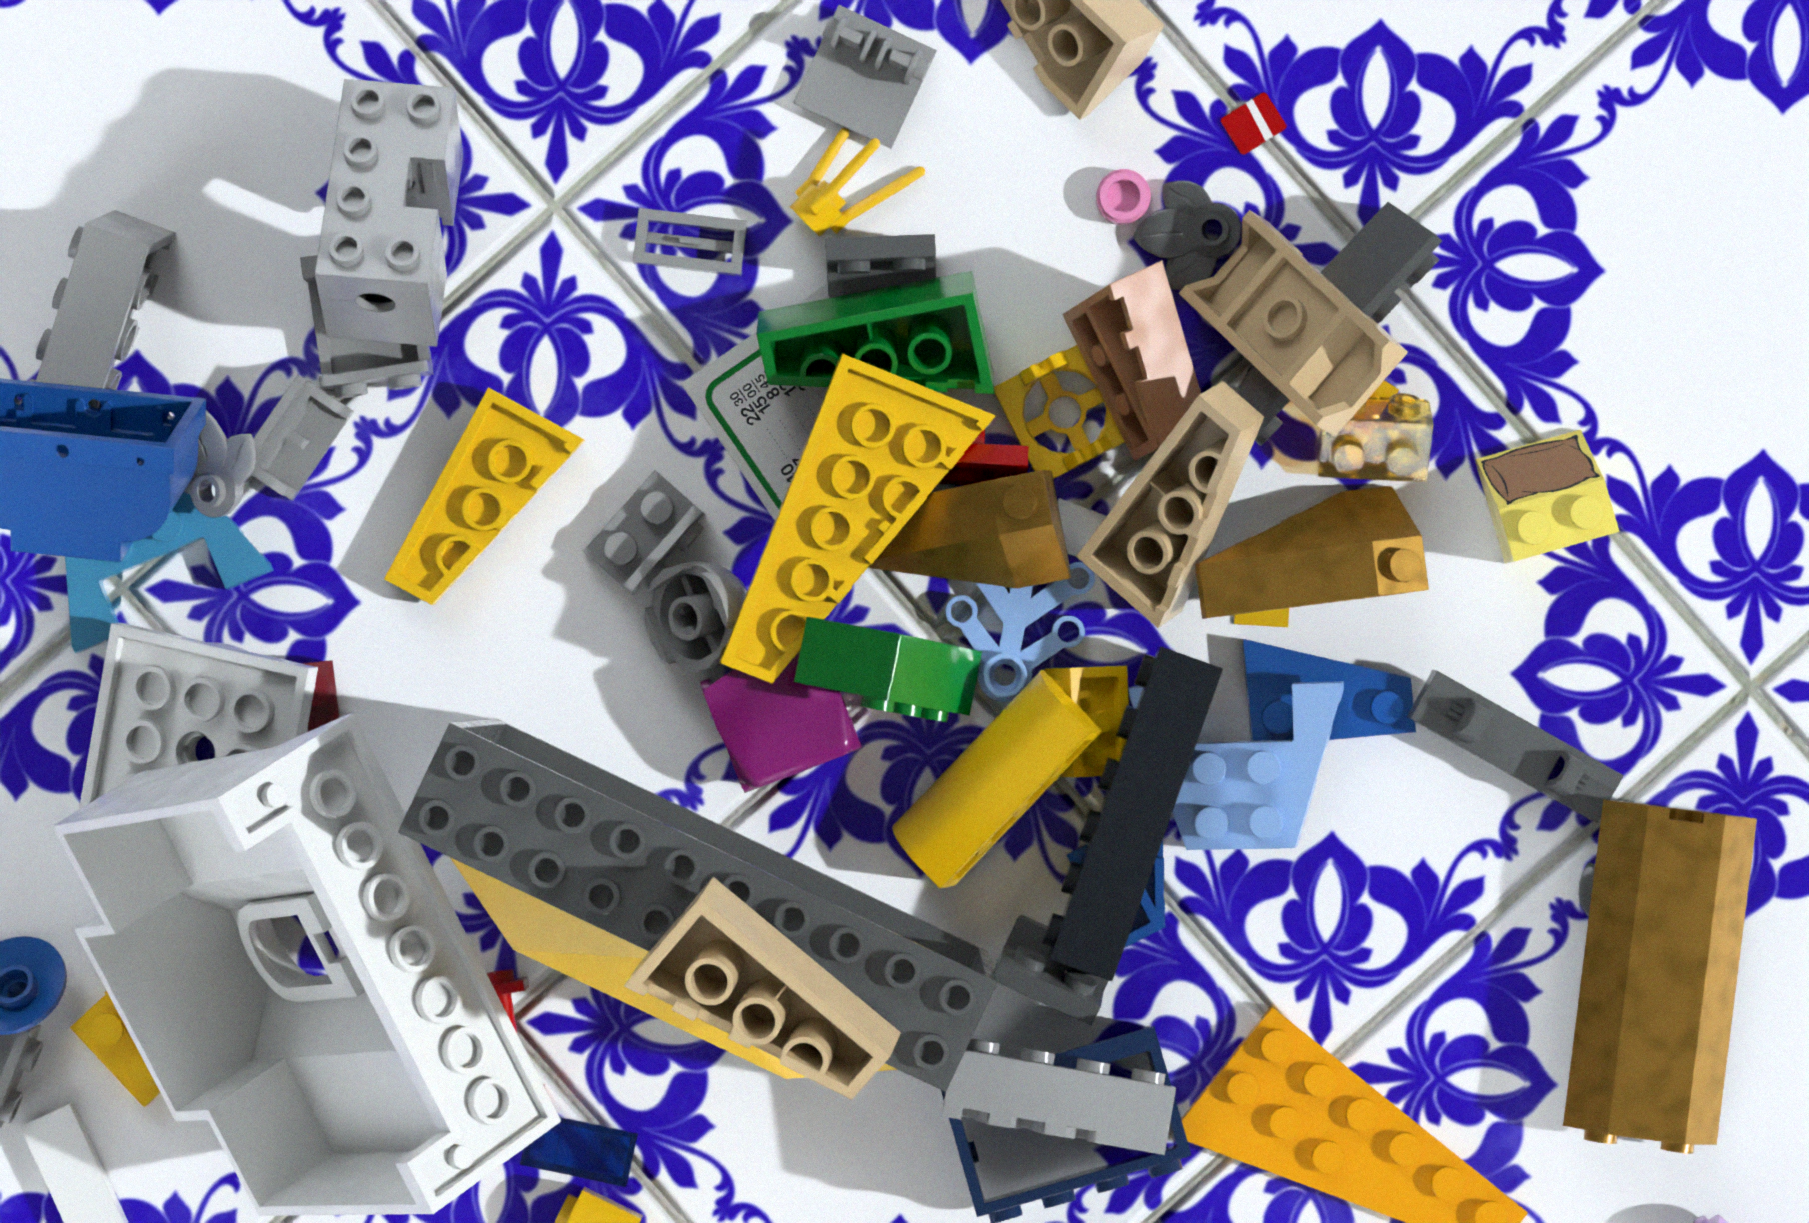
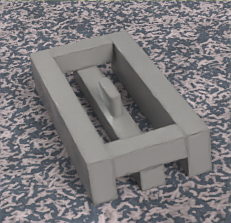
M639 208L632 262L639 265L741 276L748 222L746 220ZM649 222L734 232V241L648 232ZM646 244L730 253L732 258L731 262L647 253L645 250Z

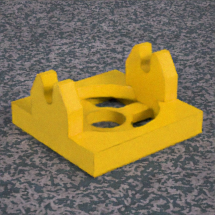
M1077 345L1065 351L1055 353L1042 362L1029 366L1018 375L994 386V394L1020 445L1029 446L1028 461L1034 472L1040 470L1052 471L1053 479L1125 443ZM1054 372L1079 373L1091 380L1096 387L1080 396L1071 391H1063ZM1039 380L1048 400L1044 405L1043 414L1026 422L1024 417L1026 398L1034 384ZM1070 397L1079 405L1081 411L1080 419L1073 427L1060 428L1050 420L1049 407L1057 398ZM1104 402L1106 407L1104 426L1097 439L1090 443L1082 428L1086 419V412ZM1050 429L1058 434H1066L1075 451L1072 453L1051 451L1038 444L1034 437Z

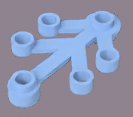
M1083 562L1070 564V570L1081 568L1089 576L1088 584L1082 589L1073 588L1069 584L1068 579L1053 582L1031 597L1033 586L1018 589L1010 588L1008 593L1003 586L976 583L1003 623L999 647L977 619L978 608L972 598L958 595L949 600L945 608L948 622L961 629L974 650L982 651L978 682L982 691L989 698L999 702H1011L1032 680V669L1063 648H1073L1082 642L1085 635L1083 623L1078 618L1067 615L1055 621L1050 634L1021 651L1025 627L1071 596L1082 595L1091 590L1095 582V574ZM958 601H965L972 608V615L965 622H958L951 615L952 605ZM1065 621L1073 622L1078 627L1079 634L1073 642H1064L1058 636V628ZM1002 664L1011 666L1015 671L1014 681L1007 686L998 684L994 678L995 669Z

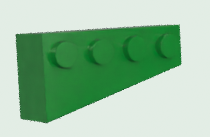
M973 271L759 311L756 335L768 385L828 387L840 355L845 354L936 392H947V388L974 389V393L994 394V371Z

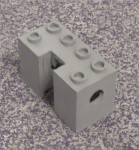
M344 79L315 268V279L327 337L437 346L447 277L439 217L442 218L443 225L454 226L463 160L455 88Z

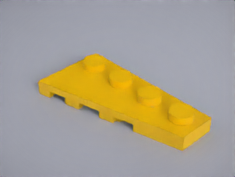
M488 387L384 580L430 605H435L586 440Z

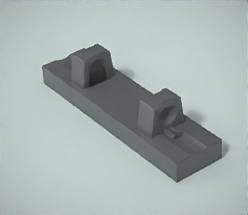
M1432 669L1407 715V718L1595 823H1598L1601 818L1603 799H1611L1624 776L1437 670ZM1562 756L1565 762L1562 772L1555 779L1548 780L1559 757Z

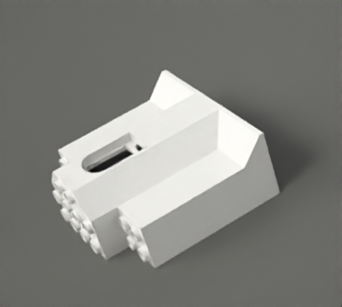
M354 713L342 716L273 748L140 772L53 825L98 911V914L74 928L79 940L175 1121H209L258 1216L434 1214L561 1122L421 844L398 833L405 813ZM297 915L328 975L313 976L297 966L281 944L271 918ZM326 931H329L342 957L336 958L324 935Z

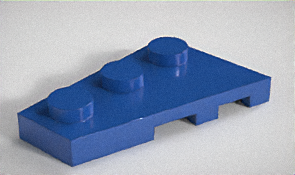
M1241 639L1251 741L1294 740L1292 684L1296 682L1344 681V691L1338 704L1329 740L1416 732L1415 722L1407 718L1413 706L1410 677Z

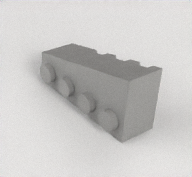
M117 210L85 223L84 227L79 226L76 229L68 249V257L73 258L74 261L68 279L63 277L55 290L52 308L58 310L52 330L47 328L39 341L36 359L41 360L42 363L37 379H31L30 381L117 390L122 372L113 367L116 359L120 361L125 360L131 347L134 345L140 329L138 321L132 319L134 311H139L143 307L148 295L152 297L159 275L154 274V270L151 269L158 249L163 248L169 251L176 232ZM90 400L94 408H101L98 400Z
M971 1038L945 1092L941 1115L943 1117L960 1120L961 1117L973 1118L975 1121L994 1126L1020 1129V1127L1028 1128L1031 1131L1071 1139L1077 1137L1087 1139V1141L1165 1155L1176 1087L1164 1085L1166 1077L1164 1073L1133 1068L1130 1079L1109 1075L1111 1065L1109 1063L1077 1058L1076 1068L1054 1065V1053L1022 1048L1021 1058L999 1055V1043Z

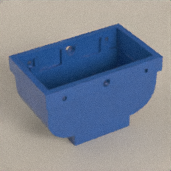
M0 378V528L10 530L11 551L121 562L134 541L145 539L161 528L194 476L198 461L199 434L206 425V399ZM90 400H98L101 408H94Z

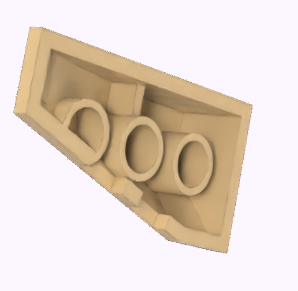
M1000 0L1012 19L1007 26L1014 38L1017 40L1023 37L1038 62L1033 69L1040 81L1079 120L1089 115L1143 62L1165 26L1139 0Z

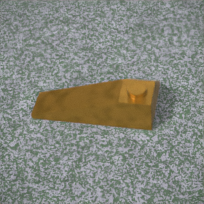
M1392 486L1337 492L1322 502L1280 521L1281 523L1255 536L1248 537L1195 564L1202 619L1429 590L1422 535Z

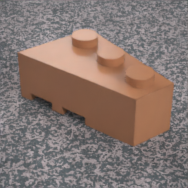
M1162 261L1107 285L1062 314L1134 461L1156 451L1201 394Z

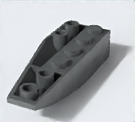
M1387 202L1320 273L1364 314L1375 322L1380 323L1402 300L1395 293L1400 285L1404 282L1411 288L1440 260L1432 252L1442 240L1435 233ZM1252 364L1236 393L1264 416L1255 438V442L1262 446L1282 425L1283 422L1276 415L1290 400Z

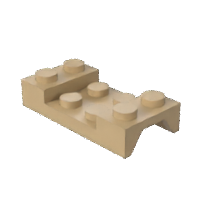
M1249 210L1242 218V244L1214 277L1185 285L1179 294L1316 426L1336 437L1405 357L1408 351L1377 322L1357 308L1302 256L1303 254L1276 228Z

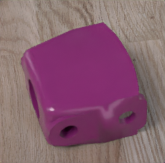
M800 651L773 683L766 682L736 669L712 683L710 678L700 681L712 718L724 741L744 793L862 748L841 691L794 682Z

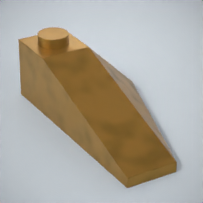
M1040 470L931 492L924 503L868 568L1017 589L1071 579V570L1052 471Z

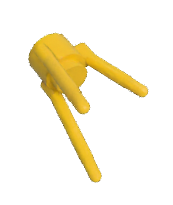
M843 127L829 144L808 179L795 191L798 198L789 207L819 237L829 228L837 235L850 221L924 176L925 169L921 166L916 167L845 211L840 212L839 210L847 202L838 192L880 146V141L877 138L871 139L829 184L825 180L819 184L849 136V130Z

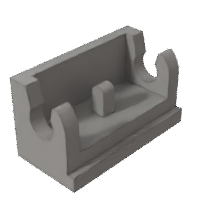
M297 374L253 438L256 462L252 476L293 501L354 411L305 377Z

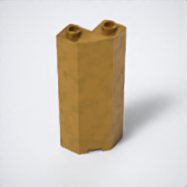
M1603 799L1563 1126L1584 1130V1140L1616 1144L1617 1136L1661 1141L1660 1149L1693 1154L1694 1145H1717L1757 823L1756 818Z

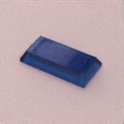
M560 1117V1123L523 1149L520 1165L627 1187L638 1133Z

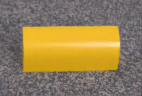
M1041 670L897 820L892 827L897 841L908 856L939 889L955 886L1102 734V729L1044 670Z

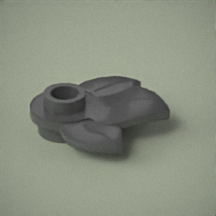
M1173 181L1163 185V200L1166 209L1146 217L1135 231L1134 239L1147 252L1160 258H1168L1165 272L1170 289L1182 290L1185 285L1210 278L1215 269L1217 259L1230 254L1236 249L1242 238V223L1240 217L1232 208L1224 204L1213 203L1202 186L1190 181ZM1218 220L1222 224L1223 232L1218 239L1211 241L1206 236L1205 228L1210 221Z

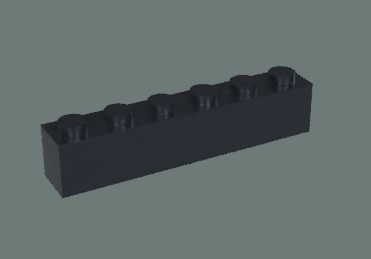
M1161 646L1157 647L1155 656L1144 654L1134 682L1135 685L1143 687L1136 708L1126 705L1116 732L1117 737L1125 739L1118 760L1110 757L1107 758L1097 788L1106 791L1100 811L1089 809L1080 833L1079 840L1088 843L1081 864L1074 861L1070 862L1060 892L1069 895L1063 915L1052 913L1042 944L1051 947L1048 954L1050 960L1113 981L1223 668Z

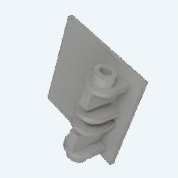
M838 5L834 16H831L822 34L824 37L793 104L868 139L877 138L881 145L892 149L937 50Z

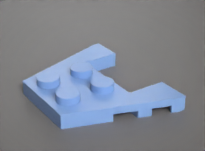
M1344 681L1296 682L1292 684L1294 740L1197 742L1172 812L1186 850L1296 848L1298 846L1325 748L1331 735L1335 714L1344 691ZM1143 687L1129 688V697L1134 708L1137 706Z

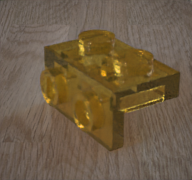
M1406 393L1394 394L1390 397H1369L1336 437L1321 429L1317 460L1318 477L1427 482L1433 433L1430 402Z

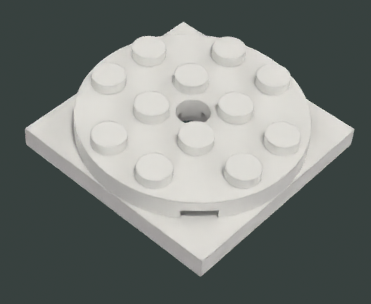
M111 623L79 809L140 772L197 762L195 748L198 741L204 736H207L206 738L213 743L215 758L273 748L307 733L318 667L249 652L230 644L204 642L125 623Z

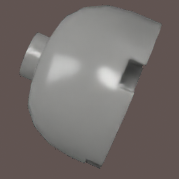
M692 561L663 569L652 580L648 590H655L652 597V606L645 608L644 621L650 642L660 658L668 664L677 663L682 668H686L683 670L684 672L694 673L723 665L719 661L747 593L743 582L727 568L705 561Z

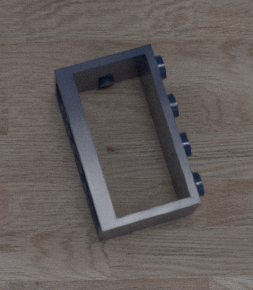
M1154 1026L1055 1054L1054 1065L1076 1068L1077 1058L1109 1063L1147 1052L1152 1071L1166 1074L1164 1085L1171 1086ZM941 1090V1093H942V1096H943V1100H944V1098H945V1092ZM1174 1098L1169 1127L1173 1146L1166 1147L1165 1155L1149 1152L985 1199L975 1163L980 1161L974 1140L968 1141L962 1117L961 1120L949 1118L976 1216L980 1217L988 1214L990 1223H998L1023 1215L1022 1204L1042 1199L1044 1209L1076 1200L1074 1189L1095 1184L1097 1193L1129 1185L1127 1174L1147 1169L1151 1178L1183 1169L1180 1159L1192 1156Z

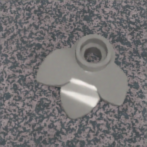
M206 410V425L200 432L198 439L197 467L194 476L184 490L185 493L191 495L194 506L203 515L211 518L226 516L241 502L243 482L253 474L256 462L252 434H239L227 439L217 421ZM212 484L215 487V496L212 494Z

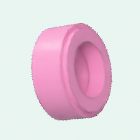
M1119 169L1107 174L1100 182L1096 192V205L1100 214L1107 221L1117 225H1129L1141 219L1146 213L1151 200V192L1147 181L1139 173L1129 169Z

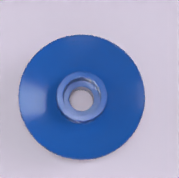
M20 936L0 941V1035L16 1034L36 1026L53 1012L64 994L67 984L65 962L55 947L42 939Z

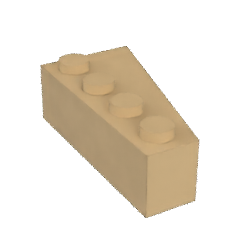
M1223 381L1196 398L1076 556L1157 628L1182 612L1196 580L1195 564L1205 559L1264 419L1260 412Z
M714 877L641 960L624 985V987L642 996L648 993L672 1005V1011L692 1021L698 1018L730 1034L728 1039L748 1049L752 1045L779 1058L781 1065L851 1100L889 1059L901 1034L900 1031Z

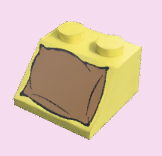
M1581 429L1475 459L1505 564L1620 532L1605 479Z

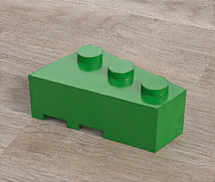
M807 617L794 682L862 695L861 707L947 723L949 712L970 716L982 651L893 632Z

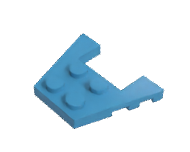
M183 492L161 528L145 539L134 541L121 562L65 557L73 650L75 653H80L108 641L111 623H119L104 588L103 581L199 540L205 539L225 589H232L274 571L268 559L244 535V532L232 518H229L228 515L217 518L203 515L194 506L191 495Z

